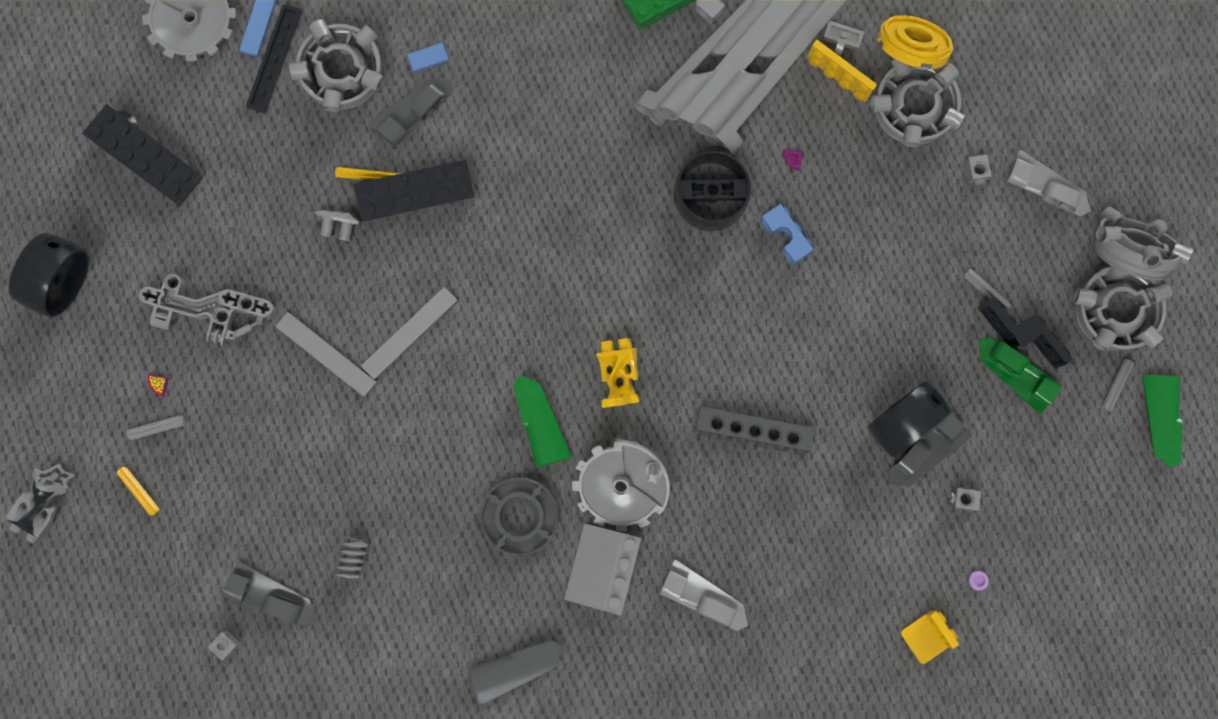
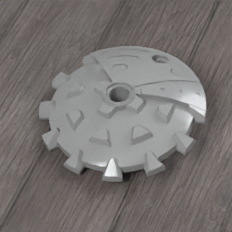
M146 0V3L151 5L148 15L142 14L143 26L149 25L152 33L147 38L153 46L159 43L165 49L163 55L170 59H173L176 54L186 56L187 62H196L198 55L208 52L209 56H213L219 52L216 46L224 38L230 40L233 35V30L229 29L231 18H237L235 7H229L227 0ZM195 17L192 22H188L190 18Z
M615 441L614 447L602 449L601 445L595 446L591 449L593 455L587 462L582 459L578 462L576 469L580 470L581 473L579 481H572L573 491H579L582 500L577 503L578 507L582 512L588 510L596 517L593 520L595 524L601 527L604 526L605 522L616 525V531H627L628 525L637 523L640 528H643L650 524L647 518L654 512L660 515L664 511L670 494L669 476L661 460L646 447L630 441ZM622 481L626 485H620L617 482Z

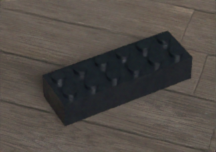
M107 104L82 133L90 141L179 207L203 179L199 172Z
M466 160L353 184L362 222L475 198Z

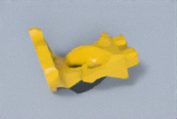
M630 338L618 339L619 350L614 351L613 340L601 342V353H596L601 367L602 382H607L610 389L608 398L602 400V408L640 402L638 395L634 391V380H638L637 348H632ZM608 366H611L613 369L611 374L608 372ZM619 377H622L623 384L618 387L616 381Z

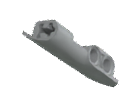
M1023 150L1018 151L1006 182L1039 195L1044 202L1081 217L1091 212L1087 194L1084 190Z
M673 561L659 593L660 595L687 606L698 614L735 631L748 626L742 603L679 561Z

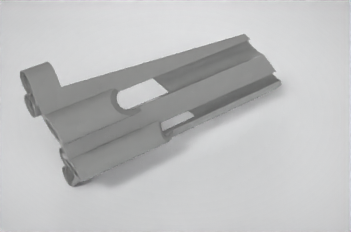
M746 0L657 92L646 90L634 104L635 108L641 114L648 115L650 120L657 126H662L667 119L674 121L678 119L684 120L692 124L698 133L704 135L709 144L715 147L718 146L721 152L734 156L744 144V141L736 132L846 0ZM709 54L725 56L713 71L693 74ZM756 56L775 58L763 74L745 71Z

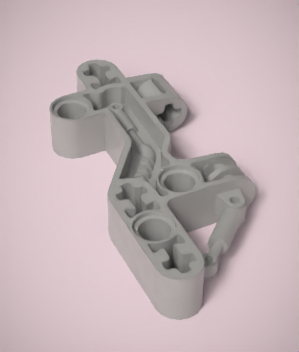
M169 274L165 277L161 290L153 287H144L139 293V298L143 303L154 307L150 318L151 326L171 331L178 314L196 320L210 318L206 341L211 342L213 340L215 344L220 342L221 346H225L228 340L236 341L240 336L253 330L254 326L262 325L264 319L270 320L274 318L277 312L276 307L268 300L229 289L198 300L184 297L186 283L176 274ZM178 280V286L172 288V283ZM154 295L158 298V301L153 298L148 299V296ZM232 297L237 300V303L233 301L227 302L226 299ZM247 301H252L251 307L245 309V303ZM258 306L265 309L268 307L270 310L264 313L261 309H258ZM240 312L257 317L256 322L248 323L234 332L231 331L237 313ZM226 313L228 315L226 321L221 322V315ZM217 325L224 327L223 331L222 328H217Z

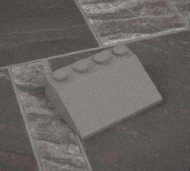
M584 523L564 600L622 615L641 538Z

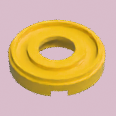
M898 15L887 19L881 25L877 40L879 42L881 40L884 43L882 49L888 55L902 63L918 68L921 67L922 63L932 64L931 69L940 68L948 63L953 51L952 40L943 29L927 20L914 16Z

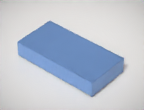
M443 43L407 54L414 73L449 61Z

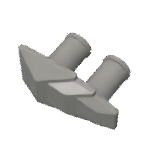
M328 210L315 212L316 215L323 218L320 235L332 237L333 225L336 220L342 223L338 239L344 241L351 240L353 225L363 223L362 219L352 212H333Z

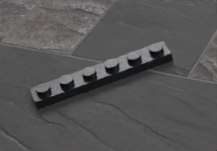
M285 4L282 5L246 104L247 109L266 113L302 13L301 9Z

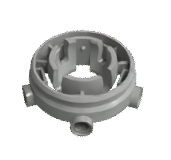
M323 19L316 20L310 24L311 34L302 43L296 62L290 63L289 69L292 80H299L306 93L312 99L323 105L322 108L324 110L338 112L339 110L350 109L363 104L375 91L380 90L384 82V76L381 75L382 62L379 51L374 43L378 37L367 25L361 30L347 24L326 25ZM335 38H347L346 43H334ZM353 39L367 55L371 52L374 54L376 72L369 69L365 63L364 54L351 45ZM340 50L342 54H349L353 57L354 66L359 69V73L355 78L348 75L343 79H333L325 74L323 63L332 57L331 51ZM309 58H312L314 74L321 88L317 94L308 85L313 84L311 68L308 64ZM364 88V91L358 96L348 100L344 99L346 98L344 93L346 90L351 89L354 94H357Z
M896 59L892 60L893 68L884 76L876 95L871 97L872 112L876 113L877 119L885 132L897 141L902 142L905 146L919 147L921 144L930 143L942 137L950 128L957 130L965 117L960 112L961 95L955 81L959 76L957 68L951 63L935 69H931L932 64L922 63L921 67L918 68ZM912 73H919L930 77L928 81L921 78H912L898 85L895 84L900 80L910 77ZM918 85L919 90L926 91L931 96L934 107L927 114L915 115L912 113L907 118L900 111L905 106L904 94L910 87ZM885 86L892 90L891 94L882 95ZM945 91L950 108L939 123L938 128L941 130L938 131L934 124L941 116L943 107L941 93ZM888 114L890 116L891 121L893 122L892 124L886 118ZM894 126H897L899 129H901V130H903V131H902V132L899 131V130L896 129ZM928 129L933 134L931 136L921 137L922 132Z
M1108 207L1102 212L1100 216L1101 222L1095 232L1096 237L1093 240L1095 252L1109 265L1129 275L1148 280H1163L1173 274V270L1180 263L1187 264L1193 252V248L1177 243L1166 234L1168 226L1165 221L1157 219L1150 224H1146L1134 219L1125 218L1123 214L1113 207ZM1153 226L1158 228L1159 233L1154 232Z
M1110 265V267L1090 277L1082 288H1077L1074 295V304H1076L1078 324L1086 337L1101 351H1128L1143 345L1151 349L1164 339L1159 332L1166 318L1165 300L1172 297V290L1167 282L1157 284L1155 280L1135 277ZM1128 278L1135 282L1137 285H1139L1143 290L1138 291L1134 287L1124 283H1111L1106 285L1105 281H1117ZM1094 281L1100 288L1097 291L1089 290ZM1116 292H1126L1125 296L1133 301L1136 308L1134 316H1137L1133 321L1121 323L1113 318L1108 320L1104 318L1102 310L1108 307L1110 297ZM1151 306L1149 326L1143 328L1133 338H1130V335L1136 332L1143 324L1146 317V308ZM1087 310H1088L1089 320L1087 319L1086 312H1085V311H1087ZM1116 338H1123L1124 345L1113 343Z

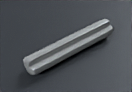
M969 269L964 274V277L987 299L990 300L994 297L1003 304L1005 312L1010 309L1011 304L973 269Z
M1129 359L1122 361L1101 405V408L1105 411L1110 412L1113 410L1134 365L1133 361Z
M182 415L132 428L127 430V437L129 440H134L185 425V420Z

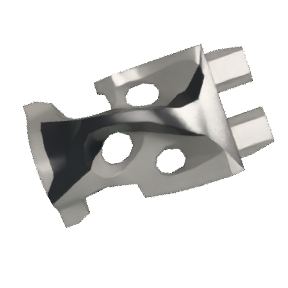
M60 464L45 471L37 468L34 469V480L30 491H25L21 494L6 516V520L11 522L10 530L14 533L26 531L27 535L25 538L31 543L39 540L42 535L50 530L57 507H52L48 504L54 496L62 495L68 491L67 485L72 482L75 476L64 471Z

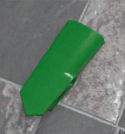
M991 337L978 340L980 361L1040 415L1043 414L1046 406L1053 402L1061 390L1062 385L1030 364L1029 359L1006 343L997 342Z
M520 375L513 387L536 468L571 459V453L540 383Z
M1143 375L1142 380L1153 454L1169 468H1173L1181 462L1183 422L1179 417L1181 378Z

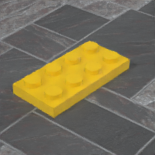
M816 40L807 56L809 63L814 67L821 68L828 78L837 80L843 89L852 91L856 99L866 102L877 84L820 41Z

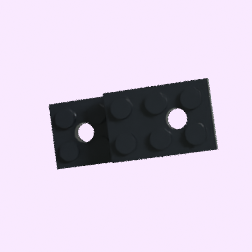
M994 297L978 307V310L1002 340L1016 351L1033 342L1054 369L1062 367L1073 360L1070 356V351L1059 343L1057 335L1046 327L1045 320L1037 316V314L1016 325L1015 319L1004 311L1003 304Z

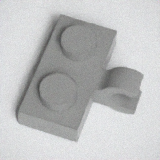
M829 21L823 40L837 44L834 53L841 56L844 47L855 51L859 50L864 32Z

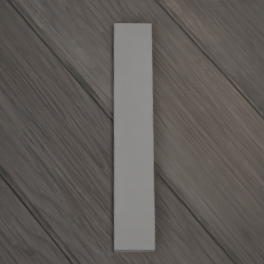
M443 287L368 358L361 367L376 380L458 300Z
M289 312L275 326L363 397H366L377 384L376 381Z

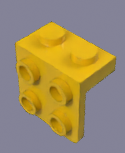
M930 610L901 630V636L921 664H926L947 648L954 649L959 645L957 642L958 636L952 629L946 626L947 620L941 612Z

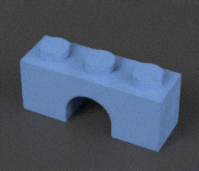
M779 204L763 215L760 222L770 235L777 231H784L789 235L790 243L782 249V252L793 266L812 253L813 244L809 238L803 236L799 224L792 221L789 210Z

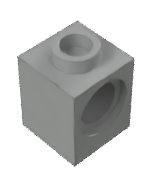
M696 0L695 11L711 25L724 12L725 5L720 0Z
M987 155L968 157L964 162L968 183L982 185L991 177ZM974 168H979L981 174H977Z
M962 488L953 489V492H950L949 503H952L951 508L979 511L981 491ZM962 494L967 496L968 502L966 505L960 501Z
M226 631L221 632L208 648L220 660L224 661L228 660L242 644Z

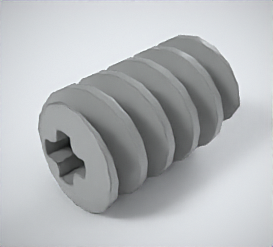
M345 536L349 540V542L343 543L347 550L340 552L345 555V558H339L343 565L336 567L341 573L335 575L348 579L360 578L356 571L362 570L358 563L364 562L360 555H366L362 548L368 547V544L363 540Z

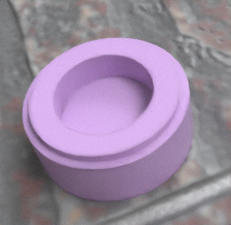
M974 571L969 575L968 584L972 589L981 591L988 586L989 579L984 572Z

